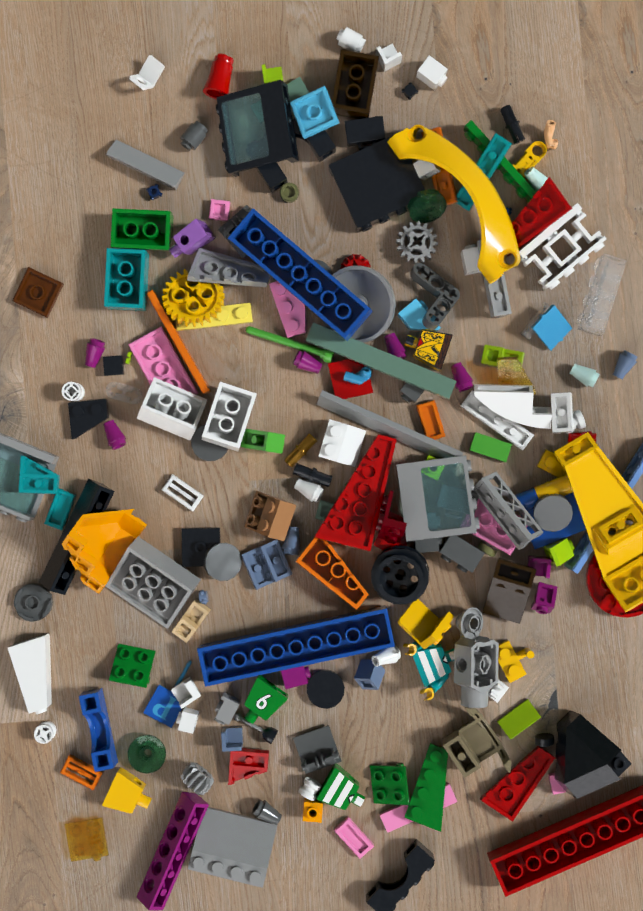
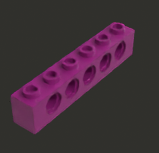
M181 793L136 896L148 910L164 909L209 804L196 793Z

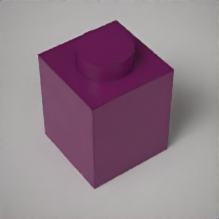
M309 666L281 671L285 689L308 684V678L311 677Z

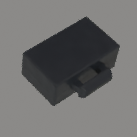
M383 116L345 121L347 146H358L360 151L368 147H361V145H373L385 139Z

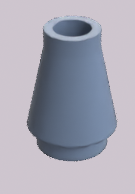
M624 350L622 354H619L612 375L623 380L624 376L637 363L636 359L638 357Z
M289 527L282 547L284 549L283 554L299 555V551H301L299 528Z

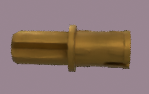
M309 433L299 445H295L296 448L284 461L290 467H293L304 455H307V451L318 441Z

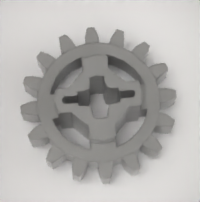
M420 221L417 222L416 226L412 222L409 223V228L403 226L404 233H398L401 239H396V243L400 244L397 247V251H402L400 257L407 256L406 262L413 259L414 264L418 260L424 263L425 257L430 260V253L435 254L436 252L433 247L438 245V242L434 241L437 238V234H431L433 228L428 230L427 223L420 226ZM405 237H407L409 241V244L406 248L404 245ZM428 238L430 242L429 249L425 245V241ZM414 240H421L420 246L417 244L412 247ZM412 252H419L420 255H414V254H411V253H412Z

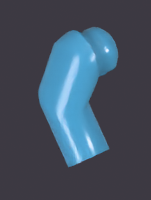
M363 367L356 374L346 371L343 380L361 385L372 376L371 369Z

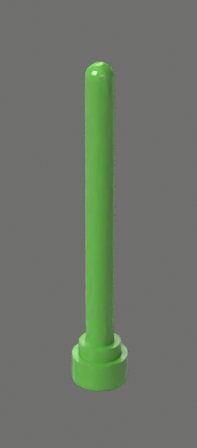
M251 326L246 327V333L320 356L323 362L331 363L334 353L324 348H317Z

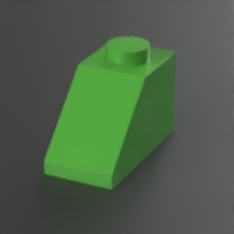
M245 429L240 447L282 454L285 435Z

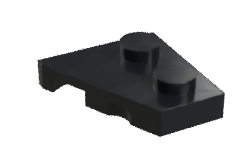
M107 399L68 403L72 439L79 438V436L109 418Z

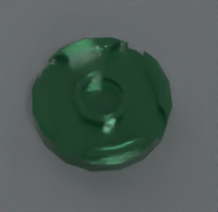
M435 189L420 191L415 198L412 197L409 201L408 212L413 221H420V223L435 221L445 212L447 207L445 197Z

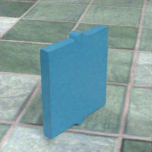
M553 304L531 326L550 351L560 341H563V338L572 329Z

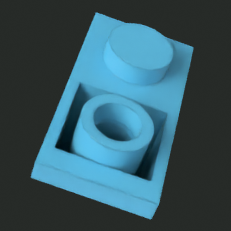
M414 299L397 315L409 330L437 332L441 328L438 326L435 330H429L423 325L422 319L427 313L428 307L422 300ZM433 315L430 320L433 322L436 316Z

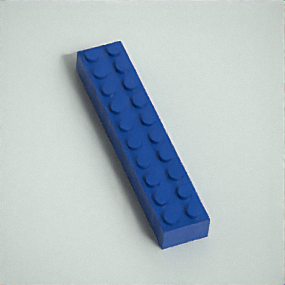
M385 605L199 645L197 651L206 687L395 647Z

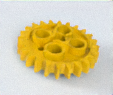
M186 269L183 270L184 274L182 275L176 272L177 278L171 276V283L166 282V288L163 289L162 301L167 315H171L172 320L177 319L179 325L185 321L186 327L189 323L196 327L197 322L203 326L204 320L211 323L210 317L217 318L216 312L221 313L220 306H224L223 299H225V295L223 293V286H220L221 284L187 281L188 272Z

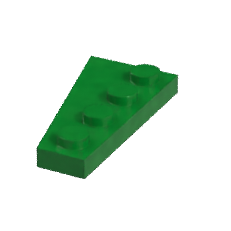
M430 743L405 818L441 832L448 753L445 748Z

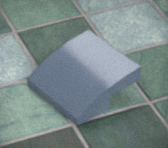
M277 539L241 554L255 590L292 575Z

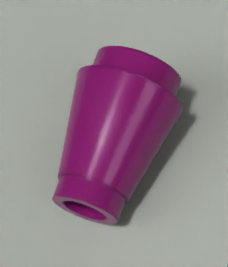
M395 333L384 337L389 354L402 359L407 357L405 354L407 351Z
M90 338L86 347L85 365L96 368L106 348L104 347L105 342Z
M298 351L293 361V365L296 368L317 374L322 367V363L305 351Z
M459 362L452 365L453 379L457 381L455 388L459 392L472 388L473 379L462 363Z
M114 420L103 424L108 446L112 450L126 445V437Z

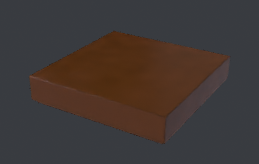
M28 267L12 301L48 318L64 284Z

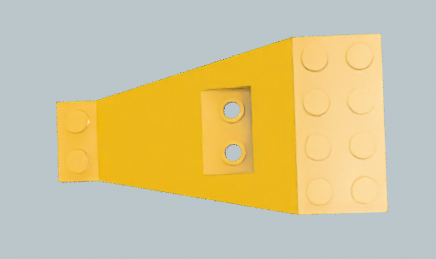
M587 432L554 451V455L566 471L603 580L626 613L643 603V503ZM630 520L633 524L627 525L626 521ZM614 530L616 534L610 535L609 531Z

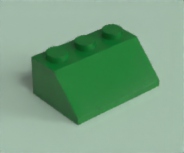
M112 208L110 247L169 251L173 236V214L171 211Z

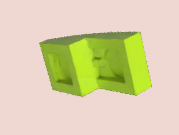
M485 345L481 364L521 372L525 353Z

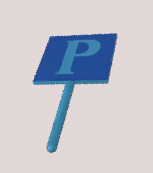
M191 660L188 661L175 686L181 683L192 664ZM158 685L143 713L172 728L178 713L182 709L172 691Z

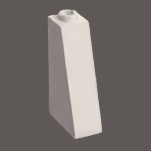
M49 633L8 647L29 714L33 712L36 714L43 713L52 704Z

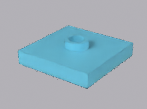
M325 86L290 101L304 139L340 123Z

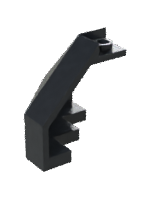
M570 710L557 723L558 738L555 759H557L555 780L568 794L578 799L621 780L619 776L631 765V762L624 756L618 746L581 714Z

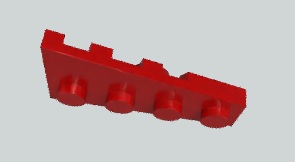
M548 177L543 186L512 222L519 249L573 209L551 177Z

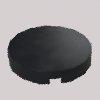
M323 669L315 672L310 677L307 684V695L315 706L329 709L341 702L345 686L342 678L332 670Z

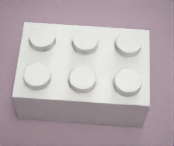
M220 382L202 434V440L238 452L257 393Z

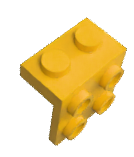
M417 599L398 620V624L425 650L430 645H437L442 640L443 636L441 634L449 630L452 626L450 622L455 616L447 612L441 618H438Z

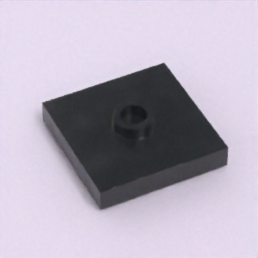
M182 528V567L204 566L206 551L212 545L221 543L220 528Z

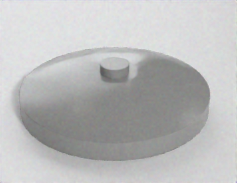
M348 266L335 272L332 276L373 311L351 338L365 343L381 336L390 326L396 308L394 291L388 280L375 269L366 266ZM323 321V323L328 329L333 330L327 323Z

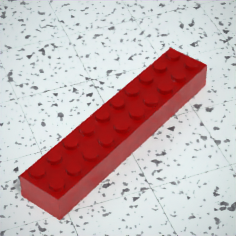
M643 785L488 852L489 861L505 897L642 838Z

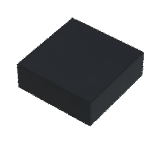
M122 355L103 357L104 376L124 375Z

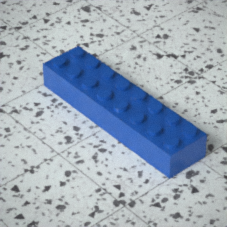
M254 208L228 237L232 243L346 341L352 337L373 312L371 308Z

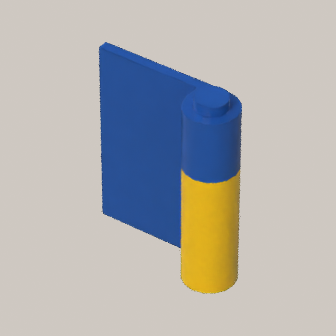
M567 474L515 495L533 519L534 505L544 495L560 494L566 497L571 504L573 515L568 526L555 532L542 529L544 533L531 540L534 549L586 530ZM527 526L531 534L535 533L530 526Z

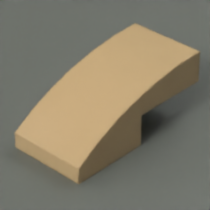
M195 599L174 627L172 633L187 643L211 609Z

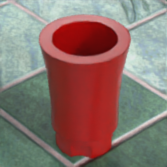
M225 54L215 55L210 74L203 89V93L208 97L217 99L216 97L229 94L233 70L232 65L234 62L232 57Z

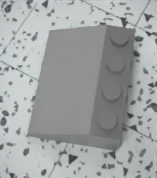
M138 536L125 551L105 586L168 629L201 579Z
M208 807L196 834L188 869L263 888L277 825L264 820Z

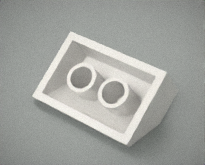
M154 377L137 419L191 440L207 399Z

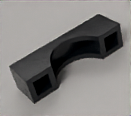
M417 839L404 852V858L407 863L404 876L394 883L378 881L366 894V903L375 911H394L400 899L404 900L409 893V889L420 882L423 873L430 871L434 866V854Z

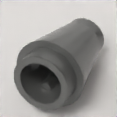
M258 800L252 810L255 818L275 825L279 823L282 814L274 809L266 800Z

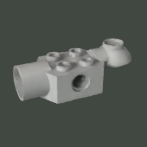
M471 607L464 610L456 618V626L461 633L460 639L455 643L454 683L461 686L462 706L485 708L488 706V691L498 682L499 643L488 637L479 636L483 627V616L479 609Z

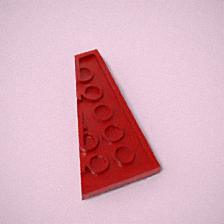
M379 434L375 437L314 535V538L371 551L397 439Z

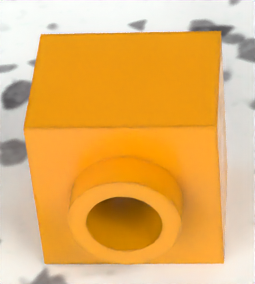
M304 797L302 821L322 823L323 802L317 800V798L312 801ZM310 810H315V811H316V814H315V813H309V811H310Z

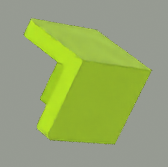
M262 64L264 84L277 80L283 81L281 67L266 69V65Z

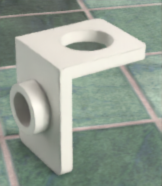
M149 55L139 74L131 75L129 79L142 90L151 89L155 86L165 66L155 57Z

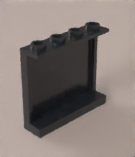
M392 136L329 164V172L339 188L355 223L357 232L360 230L362 232L368 231L373 228V224L377 222L383 224L390 220V216L395 214L400 216L406 213L408 208L412 206L415 208L420 207L427 200L428 195L418 177L412 160L399 159L387 143Z

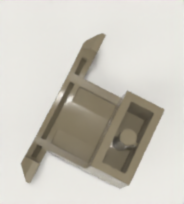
M465 707L469 715L474 719L443 738V747L465 778L481 768L480 762L498 752L504 767L510 773L512 762L491 726L476 708Z

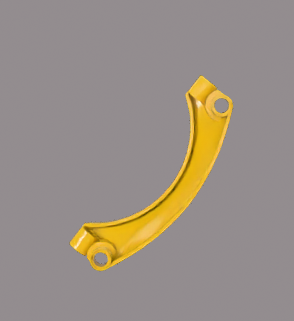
M414 125L410 129L406 128L393 135L387 143L399 159H417L442 167L459 180L471 196L481 225V251L477 267L488 283L492 284L503 276L504 272L518 266L521 259L512 222L498 192L479 166L456 145L422 125ZM419 130H423L424 135L418 140L416 134ZM510 253L515 257V261L511 265L506 262V257Z

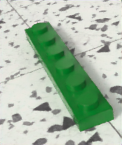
M470 120L464 127V135L470 142L473 141L478 146L477 150L482 155L490 140ZM504 157L496 170L499 169L503 174V179L509 185L512 184L516 188L517 195L522 199L525 198L529 203L536 191Z

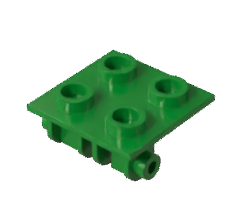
M118 644L109 681L147 688L156 651Z
M396 763V766L370 765L374 804L410 805L406 766L403 763Z

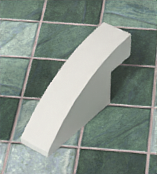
M474 384V396L498 415L522 425L551 429V407H533L534 392L532 385Z

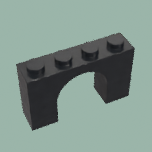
M296 118L293 119L295 137L307 142L319 162L336 152V146L325 130L304 139ZM266 134L262 140H255L248 145L246 152L251 161L269 156ZM277 162L256 167L271 193L279 189L283 184L288 183L287 177Z

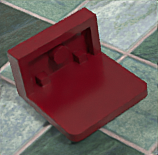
M392 490L389 491L388 495H384L376 531H379L377 538L395 544L400 543L407 523L388 518L394 493Z

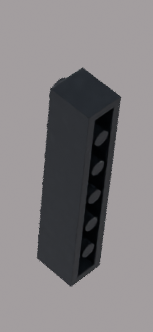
M88 478L39 580V583L51 592L65 595L77 571L69 559L71 557L69 550H65L62 546L63 541L83 514L105 512L115 491L103 483Z

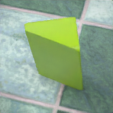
M526 699L497 722L509 739H512L540 719L541 716L531 702Z

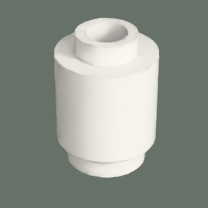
M348 27L345 30L341 29L336 38L339 41V46L348 51L358 53L361 52L366 42L361 34Z

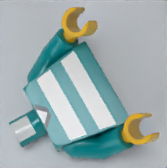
M416 641L411 644L405 643L403 647H409V651L405 655L413 656L424 687H427L426 689H421L419 693L424 694L426 692L427 697L424 701L431 700L434 697V693L449 678V673L451 672L449 662L454 661V648L444 652L441 644H432L424 650Z

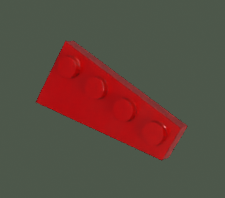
M537 746L513 767L510 773H507L482 795L480 800L513 822L555 757L540 746Z

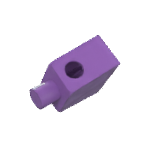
M194 219L173 237L176 244L171 246L169 250L175 258L182 253L192 255L216 237L205 222Z

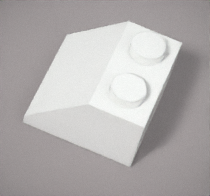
M329 419L319 457L355 467L366 431Z

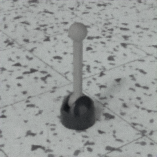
M239 713L234 716L236 721H242L262 732L263 739L272 744L278 733L277 729L273 727L263 729L248 722Z

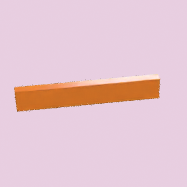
M154 290L147 293L149 300L201 392L205 395L210 393L211 389L172 320L167 315L159 297Z

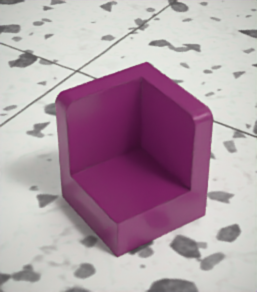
M528 555V566L536 568L535 576H543L550 579L551 559L544 556Z

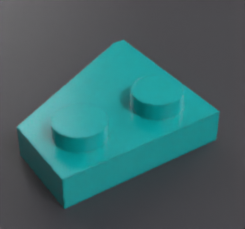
M21 456L19 493L59 494L60 475L26 456Z

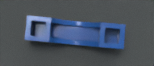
M103 688L84 691L79 695L82 715L86 718L90 728L92 741L91 757L94 771L113 769L118 763Z

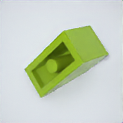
M567 538L543 546L546 556L551 559V564L556 567L574 557V545Z

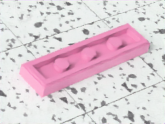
M449 783L445 784L443 808L457 802ZM397 805L379 813L387 833L413 822L405 818L408 805Z

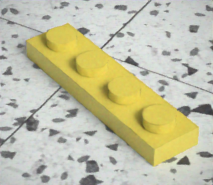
M251 303L220 306L222 312H216L217 318L210 317L211 323L204 320L203 326L197 322L196 327H193L192 323H189L186 327L185 321L179 325L177 319H175L177 331L253 323Z

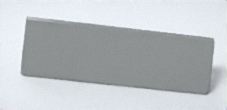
M115 140L106 153L109 158L177 190L185 174L118 140Z

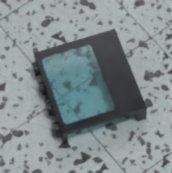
M277 80L216 97V111L220 117L219 130L223 137L222 149L226 156L225 168L228 174L238 177L240 171L288 160L291 163L299 161L286 83L282 80Z

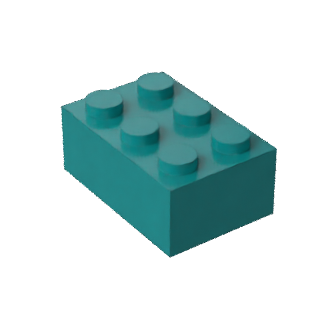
M107 248L104 307L113 310L147 311L149 253L146 250Z

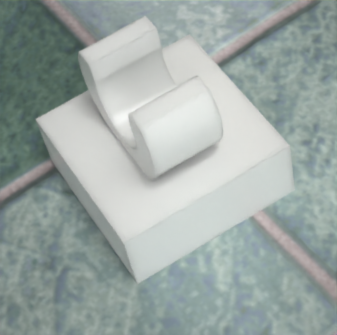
M498 679V682L488 691V696L498 703L509 687Z

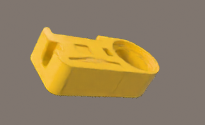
M541 141L533 142L526 149L524 155L513 164V167L523 178H525L524 173L532 166L535 167L547 152L546 145ZM535 146L541 147L542 155H534L532 148Z

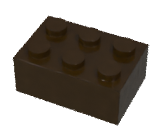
M346 50L340 51L332 104L337 115L356 119L369 118L379 56Z

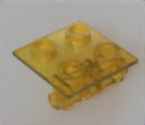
M102 818L65 824L71 862L91 858L94 861H99L101 857L109 855Z

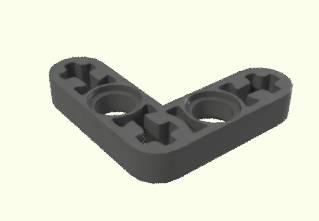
M416 263L410 271V277L437 298L422 319V323L427 329L435 330L460 298V292L455 286L425 264ZM431 281L437 282L439 287H434ZM437 305H443L446 311L439 310ZM433 315L437 316L433 322L430 320Z

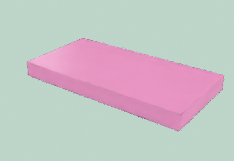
M162 326L128 344L150 385L155 377L195 395L199 394Z

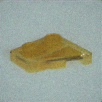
M517 357L497 358L498 385L533 386ZM533 386V392H534L533 395H536V390H535V387Z

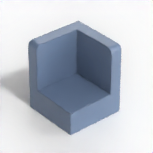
M362 659L354 679L362 689L379 690L385 669L382 665L376 667L372 663V659Z
M242 726L223 727L221 731L222 752L242 750Z

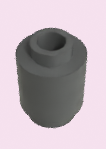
M195 121L194 124L191 123L180 137L182 140L181 145L189 151L191 149L196 150L205 139L208 132L207 128L198 121Z

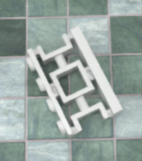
M578 203L572 207L571 211L550 225L519 251L520 261L523 262L525 267L533 261L545 275L538 281L543 286L544 291L547 288L551 290L560 283L559 278L563 275L568 277L575 271L573 267L577 263L582 265L590 258L588 256L589 253L592 251L596 253L605 246L603 242L607 238L603 237L600 231L591 236L580 223L587 215L581 211L582 208ZM574 216L577 217V219L571 223L575 227L577 232H575L572 236L566 231V229L561 231L559 234L557 233V230L560 229L564 224H566L570 219H572ZM561 237L574 250L563 261L550 248ZM581 237L588 244L594 239L597 241L580 257L576 255L582 250L576 243ZM545 240L548 242L542 248L548 256L542 261L536 254L530 258L527 257ZM551 262H554L558 268L564 264L568 266L550 282L546 280L552 275L547 268Z

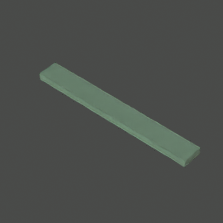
M314 322L306 338V342L448 400L457 382L353 338L346 341L336 331Z

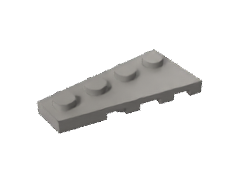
M199 248L188 273L187 281L267 288L271 275L258 264Z

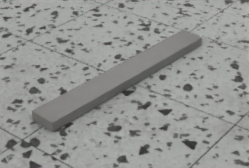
M322 390L316 405L383 435L397 439V441L437 459L463 455L459 450Z

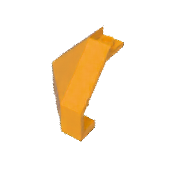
M134 509L83 514L62 543L63 548L69 550L71 554L69 559L75 570L80 571L82 583L98 594L109 581L129 545L147 526L140 518L131 514Z

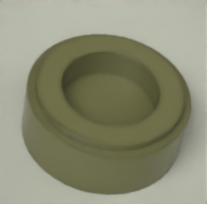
M289 182L281 186L280 197L284 202L293 203L298 199L299 190L295 184Z
M483 541L478 545V549L491 557H494L497 553L495 548Z

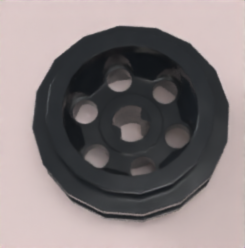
M394 545L384 549L376 557L371 570V582L376 593L383 600L393 604L406 605L416 601L424 594L429 583V566L425 557L418 550L407 545ZM385 566L390 567V571L385 572L383 568ZM398 569L404 570V575L398 574ZM416 576L418 581H411V577ZM386 581H393V585H389ZM406 585L407 589H400V586Z

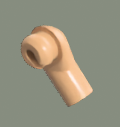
M554 120L546 122L543 133L547 149L551 148L553 150L558 145V140L552 139L556 126Z

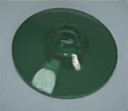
M152 735L137 737L128 749L129 763L135 770L141 773L148 774L159 770L166 759L164 744L160 739ZM149 749L151 755H146L145 750Z

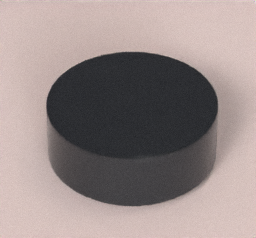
M540 733L535 735V744L537 746L549 747L555 743L553 734Z

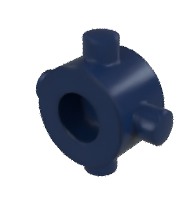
M158 184L146 189L152 201L163 195L158 188Z

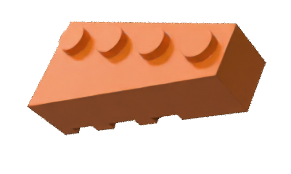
M313 538L295 561L355 610L359 608L369 595L326 540Z

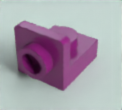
M539 582L531 609L536 610L539 614H549L555 607L558 587Z

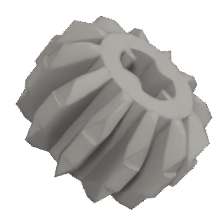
M194 762L187 765L181 775L183 783L198 795H204L208 792L214 782L212 775L203 766Z

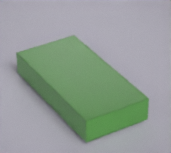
M475 432L469 451L506 462L512 444Z

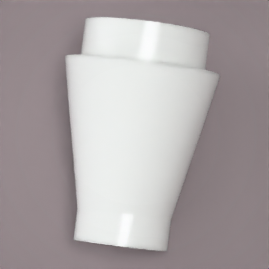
M300 478L294 486V489L298 490L311 502L315 501L317 503L324 492L321 485L304 481Z
M395 645V647L382 649L372 656V663L376 667L396 663L401 657L399 648Z

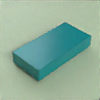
M59 488V494H55L44 524L61 531L64 530L77 495Z

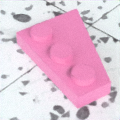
M278 281L270 283L269 285L287 338L307 332L306 305Z

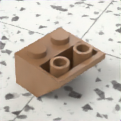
M256 491L244 527L266 537L285 541L296 505Z

